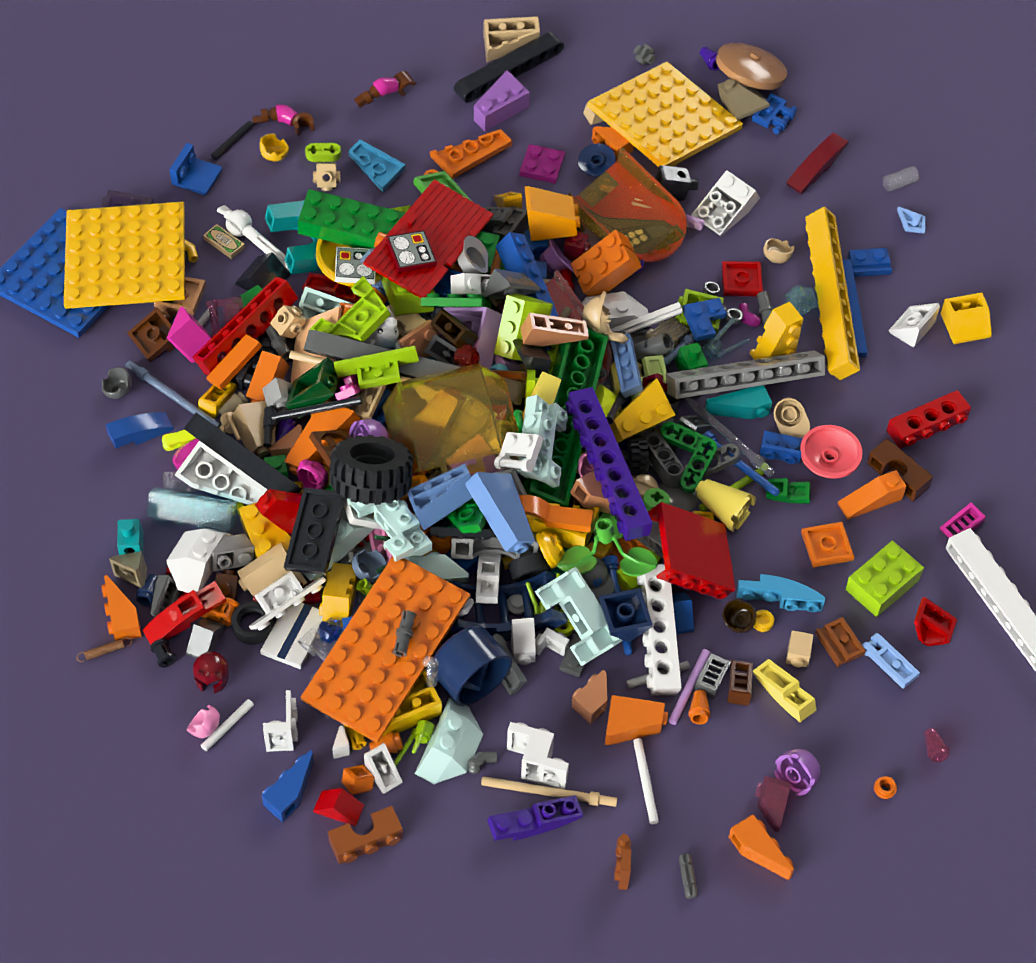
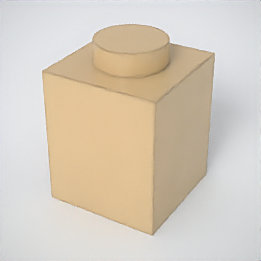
M792 630L788 644L786 664H791L794 667L808 666L814 634Z

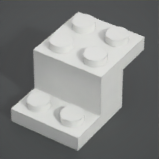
M510 722L507 750L524 754L521 779L548 787L565 789L569 763L560 758L551 759L554 733L544 728L528 727V725L521 722Z

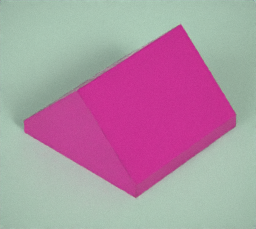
M183 306L179 308L167 336V339L191 363L195 362L192 356L212 338L208 331Z

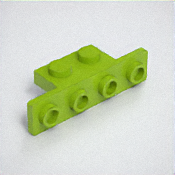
M410 346L351 359H343L334 362V367L339 378L357 374L359 387L362 390L401 382L399 366L418 362L419 357L416 347Z

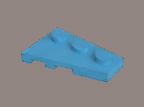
M359 140L349 150L351 159L382 192L405 170L404 163L362 140Z

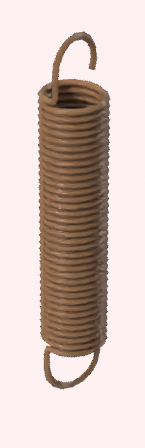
M125 638L77 654V660L78 655L84 653L86 660H90L125 648L123 643Z

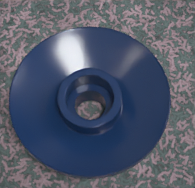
M589 145L578 156L579 168L589 176L605 175L615 165V154L607 145Z

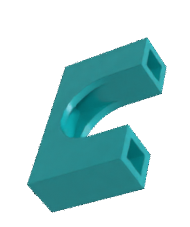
M304 201L268 205L265 220L270 231L298 230V219ZM311 237L314 242L310 244L287 248L284 261L291 275L321 271L316 261L318 238Z

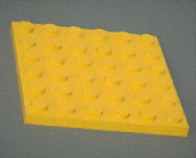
M668 62L589 100L587 107L618 131L658 167L660 165L674 166L736 133L743 126L741 121H737L736 117Z
M184 202L67 210L64 278L65 309L185 300Z

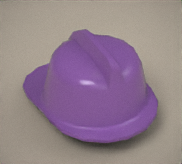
M549 239L550 246L540 255V260L547 262V270L553 274H560V271L563 269H569L574 272L571 262L562 253L557 244Z

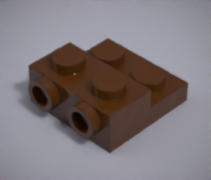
M158 307L127 332L150 362L165 350L171 352L175 348L167 339L172 327L171 321L173 318L166 310L162 312Z

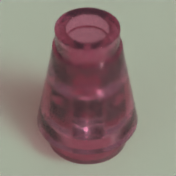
M935 728L927 729L924 732L928 758L935 763L945 761L949 757L948 746Z

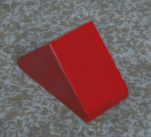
M343 788L323 790L313 812L357 826L364 809V804Z

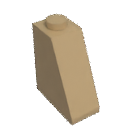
M266 401L239 404L232 414L245 448L258 457L268 455V448H270L263 446L264 408L267 407ZM275 425L274 429L272 430V444H271V446H272L273 444H275V429H276V425Z
M281 543L237 571L240 576L238 583L244 591L249 590L252 596H254L290 572L283 568L287 551ZM292 571L299 583H303V585L307 583L301 572Z

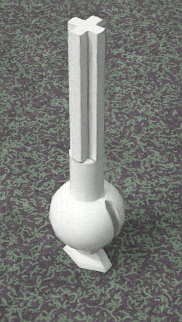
M225 205L217 209V212L223 214L226 218L225 225L230 234L239 237L246 236L266 254L273 252L289 271L284 261L286 255L252 227V219L247 212L243 210L231 211Z

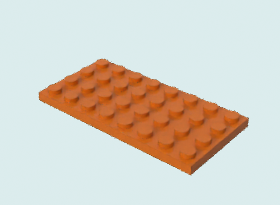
M392 556L301 695V700L374 742L379 743L470 599V593L405 558L395 562ZM409 610L416 613L412 629L414 634L409 642L407 656L399 657L393 654L397 638L395 633L396 629L400 626L402 611Z

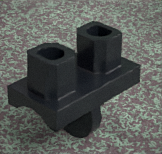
M257 353L234 376L239 383L237 390L243 392L245 387L249 388L253 377L252 374L255 372L259 361Z

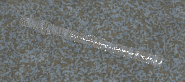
M692 397L686 398L685 402L730 443L736 444L740 451L750 459V463L755 468H760L769 477L774 474L775 471L764 462L765 459L761 455L755 454Z

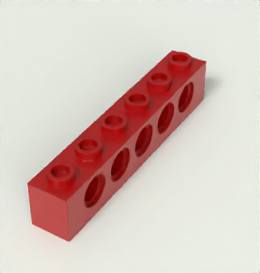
M275 277L192 356L204 374L209 375L246 334L255 340L263 335L283 305L293 306L298 296L288 281Z

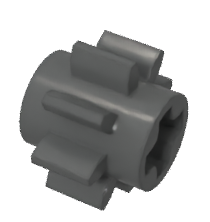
M646 43L643 46L638 44L633 51L636 53L634 58L644 66L647 62L652 65L657 58L653 55L655 50Z

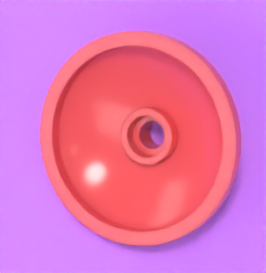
M821 425L811 429L803 437L800 446L801 458L807 468L815 474L826 478L848 476L859 467L862 460V446L857 437L849 430L836 425Z

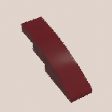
M833 132L796 169L787 180V185L798 193L803 194L812 182L815 183L823 171L826 172L849 142Z

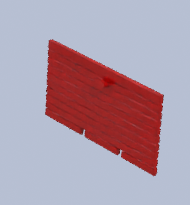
M434 179L364 260L363 265L400 285V287L410 293L412 292L415 296L419 298L427 297V294H430L448 272V268L444 267V265L452 267L463 251L465 238L467 236L476 237L494 214ZM425 230L437 260L436 266L398 273L387 245L386 237Z

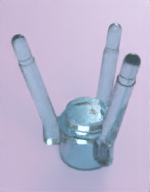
M734 317L731 318L722 330L719 327L715 337L710 338L702 346V351L708 358L713 359L716 357L719 359L722 355L749 342L747 338L721 351L723 345L719 339L735 321Z

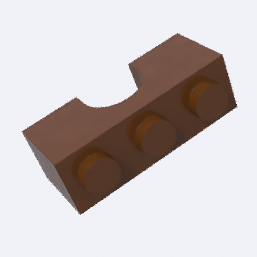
M887 438L869 454L867 464L880 475L895 470L903 475L901 478L906 484L904 495L912 502L930 488L933 476L929 471L923 469L912 457L907 456L896 444L890 442Z

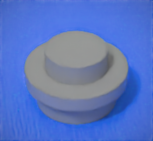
M515 594L510 596L507 600L508 610L513 615L523 614L522 595Z

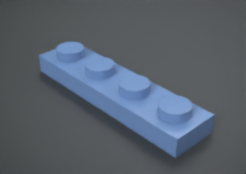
M629 333L625 334L628 341L624 344L611 341L620 389L624 398L643 390L633 340Z

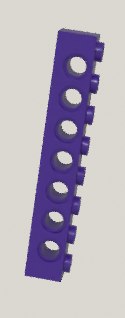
M593 387L569 392L568 401L565 402L567 413L572 415L573 427L576 431L578 430L580 443L587 450L589 464L594 466L595 478L602 485L603 497L609 501L610 513L617 520L619 533L623 534L625 541L650 535L653 523Z

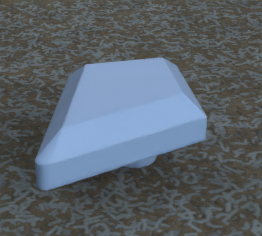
M898 207L897 212L906 232L925 233L924 215Z

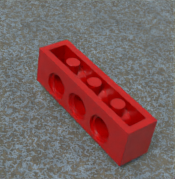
M956 390L890 419L886 431L899 449L905 446L909 447L923 438H930L939 431H946L957 423H964L968 419L971 406L961 393Z

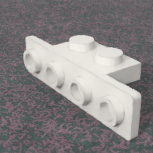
M288 572L254 595L266 614L250 624V629L258 628L259 631L270 624V619L275 616L279 618L288 612L286 608L292 604L297 606L305 600L304 596L309 592L314 594L322 589L323 586L321 584L326 579L320 577L302 588L293 572Z

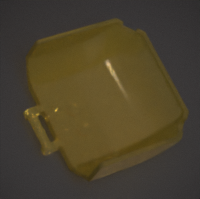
M480 363L398 382L383 404L389 438L396 440L397 443L404 444L413 456L412 475L440 467L443 474L450 471L447 470L446 465L476 459V464L466 466L469 473L485 472L482 457L500 453L507 432L517 433L518 431L505 378Z

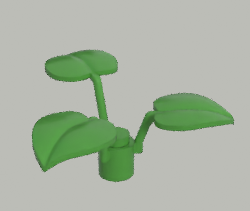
M603 513L595 524L593 531L595 535L594 545L591 552L585 546H574L568 549L563 554V557H561L562 560L557 563L558 568L564 572L577 567L580 574L588 573L597 565V560L593 555L596 553L598 542L609 544L614 541L620 554L624 557L620 562V567L625 574L641 576L658 566L657 559L647 549L634 547L629 550L628 554L624 552L618 541V538L623 537V534H620L617 529L615 516L608 513Z

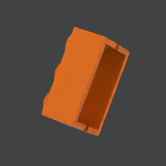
M615 229L571 263L576 277L579 278L578 282L584 294L589 297L601 295L603 291L608 293L642 267L636 253L633 252L634 249L629 238Z

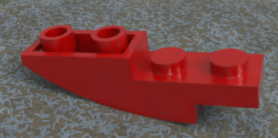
M216 581L197 592L192 590L168 606L146 625L143 632L150 645L158 639L166 638L169 640L191 627V622L225 603L227 600Z

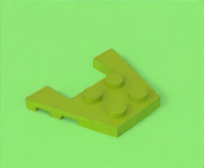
M362 276L351 287L353 293L361 298L335 324L321 317L309 330L364 342L391 314L367 279Z

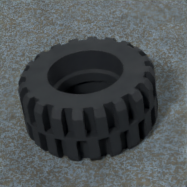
M374 435L356 436V438L349 437L345 441H340L332 450L329 482L337 494H340L345 499H350L352 502H362L368 505L369 503H374L375 505L392 503L393 500L397 501L405 496L411 488L413 456L404 444L397 443L394 439H386L383 436L374 437Z

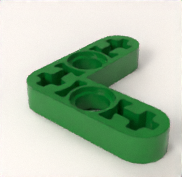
M666 422L661 427V435L665 441L693 454L681 477L680 487L685 493H694L716 455L717 444L713 439L677 423ZM673 429V433L670 435L666 434L667 431ZM686 436H691L695 441L693 444L687 445L683 442V439ZM711 446V450H708L706 457H704V447ZM700 461L704 464V468L696 470L693 464ZM693 474V484H690V486H686V482L690 480Z

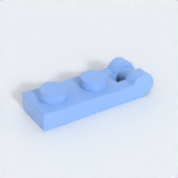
M874 634L869 642L862 644L866 651L865 655L869 656L903 689L919 677L920 672L880 634Z

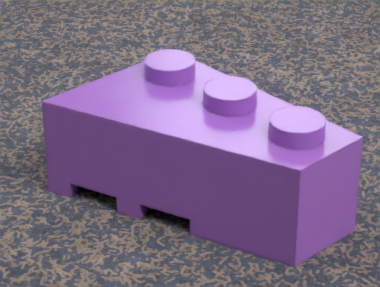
M507 70L474 105V121L484 131L493 128L529 108L530 92Z

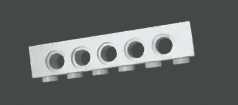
M658 564L654 570L637 576V583L641 585V591L653 627L643 634V646L647 647L645 667L649 669L646 683L647 688L651 690V696L677 695L681 690L671 583L656 577V575L665 570L664 564ZM650 586L657 587L659 591H653ZM652 606H657L661 612L654 611ZM654 626L660 627L663 632L655 631ZM655 647H661L665 653H659ZM657 668L665 669L667 674H661Z

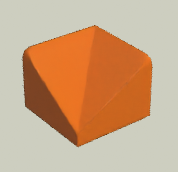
M364 765L343 769L342 784L352 795L372 790L374 776Z

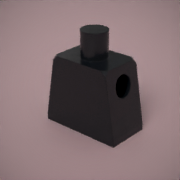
M660 165L651 189L663 197L677 202L685 200L689 190H698L699 182L698 179H690L686 168Z

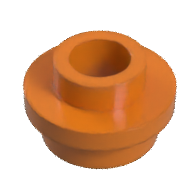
M880 777L874 784V791L880 798L889 799L895 795L897 785L890 777ZM885 786L889 791H885L881 787Z

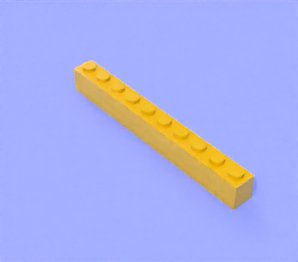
M822 207L805 217V228L809 238L810 260L813 264L812 274L815 278V291L818 297L817 306L820 310L819 320L822 324V338L825 343L824 352L828 362L827 370L831 375L842 380L860 371L836 218L826 207Z

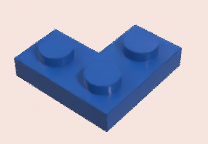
M720 298L685 304L682 307L683 314L695 341L714 338L716 332L711 321L724 319L727 314Z

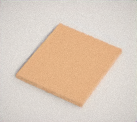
M337 307L306 319L307 322L296 335L294 351L327 358L303 350L308 331L321 317L335 324L341 318L342 308ZM293 359L290 383H293L295 379L316 364Z

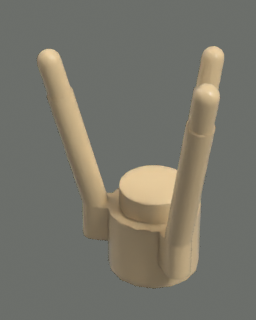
M233 412L224 413L220 417L222 425L219 429L224 433H234L239 441L241 438L232 417Z

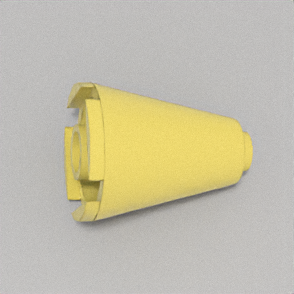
M709 479L700 481L695 490L699 500L732 532H734V528L738 530L751 513L748 511L750 504L754 506L756 497L750 493Z

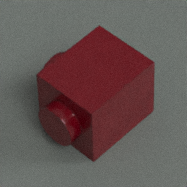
M577 231V236L566 238L564 255L568 260L574 261L590 249L591 243H588L589 234Z

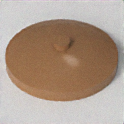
M728 43L719 48L716 56V63L723 73L731 79L752 88L763 90L777 89L784 84L787 77V69L777 57L753 45Z

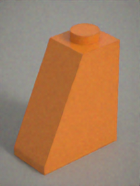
M265 351L261 352L246 397L251 401L250 403L265 401L262 388L277 377L283 380L290 365L281 356Z
M612 695L605 745L617 744L661 733V727L667 724L668 712H664L665 703Z

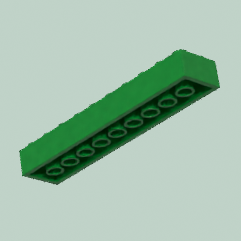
M308 189L298 219V234L354 248H376L374 243L378 232L388 234L405 212ZM481 231L476 236L483 243L488 253V272L479 274H491L497 253L495 246L499 243V235Z
M588 327L589 338L587 340L559 344L552 375L560 378L561 383L554 403H557L566 412L565 402L568 401L569 392L593 387L594 391H596L608 336L597 333ZM567 414L566 431L558 432L555 430L552 461L561 467L559 486L552 488L546 483L532 478H525L523 486L528 495L540 497L548 503L560 504L561 507H568L571 496L570 491L573 488L582 450L580 434L573 427L571 414Z

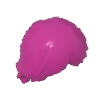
M307 459L300 461L297 477L303 483V488L324 490L327 487L329 473L321 463Z

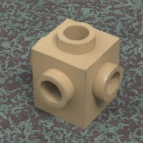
M317 163V171H313V182L317 183V187H321V191H333V187H337V183H340V171H337V163ZM324 174H328L330 179L326 180Z
M283 305L270 324L280 336L294 339L297 333L302 330L307 320L298 307Z

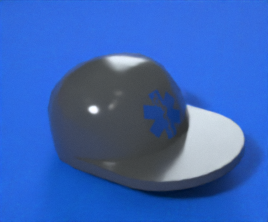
M595 557L597 560L595 568L581 575L599 602V596L614 592V584L608 573L607 565L602 559Z

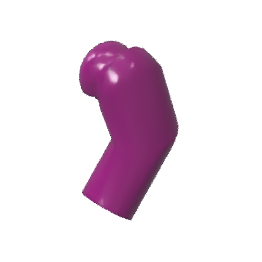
M741 303L739 305V310L743 314L741 322L748 326L758 327L761 319L756 314L749 312L747 303Z

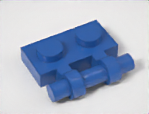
M770 94L766 99L770 107L754 113L752 121L767 129L772 124L775 126L773 132L779 134L785 130L787 123L793 120L797 108L795 106H791L790 109L787 108L786 100Z

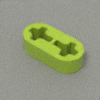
M311 143L305 148L306 159L310 162L338 161L341 158V147L336 143Z

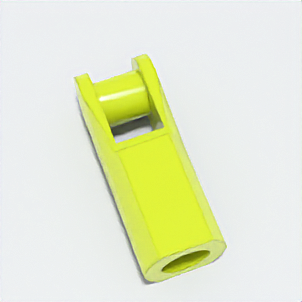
M186 430L165 434L162 437L163 448L171 451L197 438Z

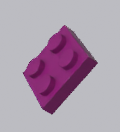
M529 144L520 169V176L556 184L565 158V151Z

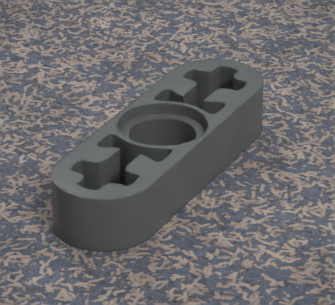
M729 443L718 448L714 457L718 460L716 466L708 468L704 478L736 464L741 458L739 447L736 444ZM728 451H732L734 453V456L730 457V455H728ZM722 454V457L724 458V462L721 461V458H720L719 455ZM695 462L693 464L694 469L701 470L702 467L700 464H702V462ZM692 474V476H691V478H690V480H689L690 482H693V478H694V475H693V474Z

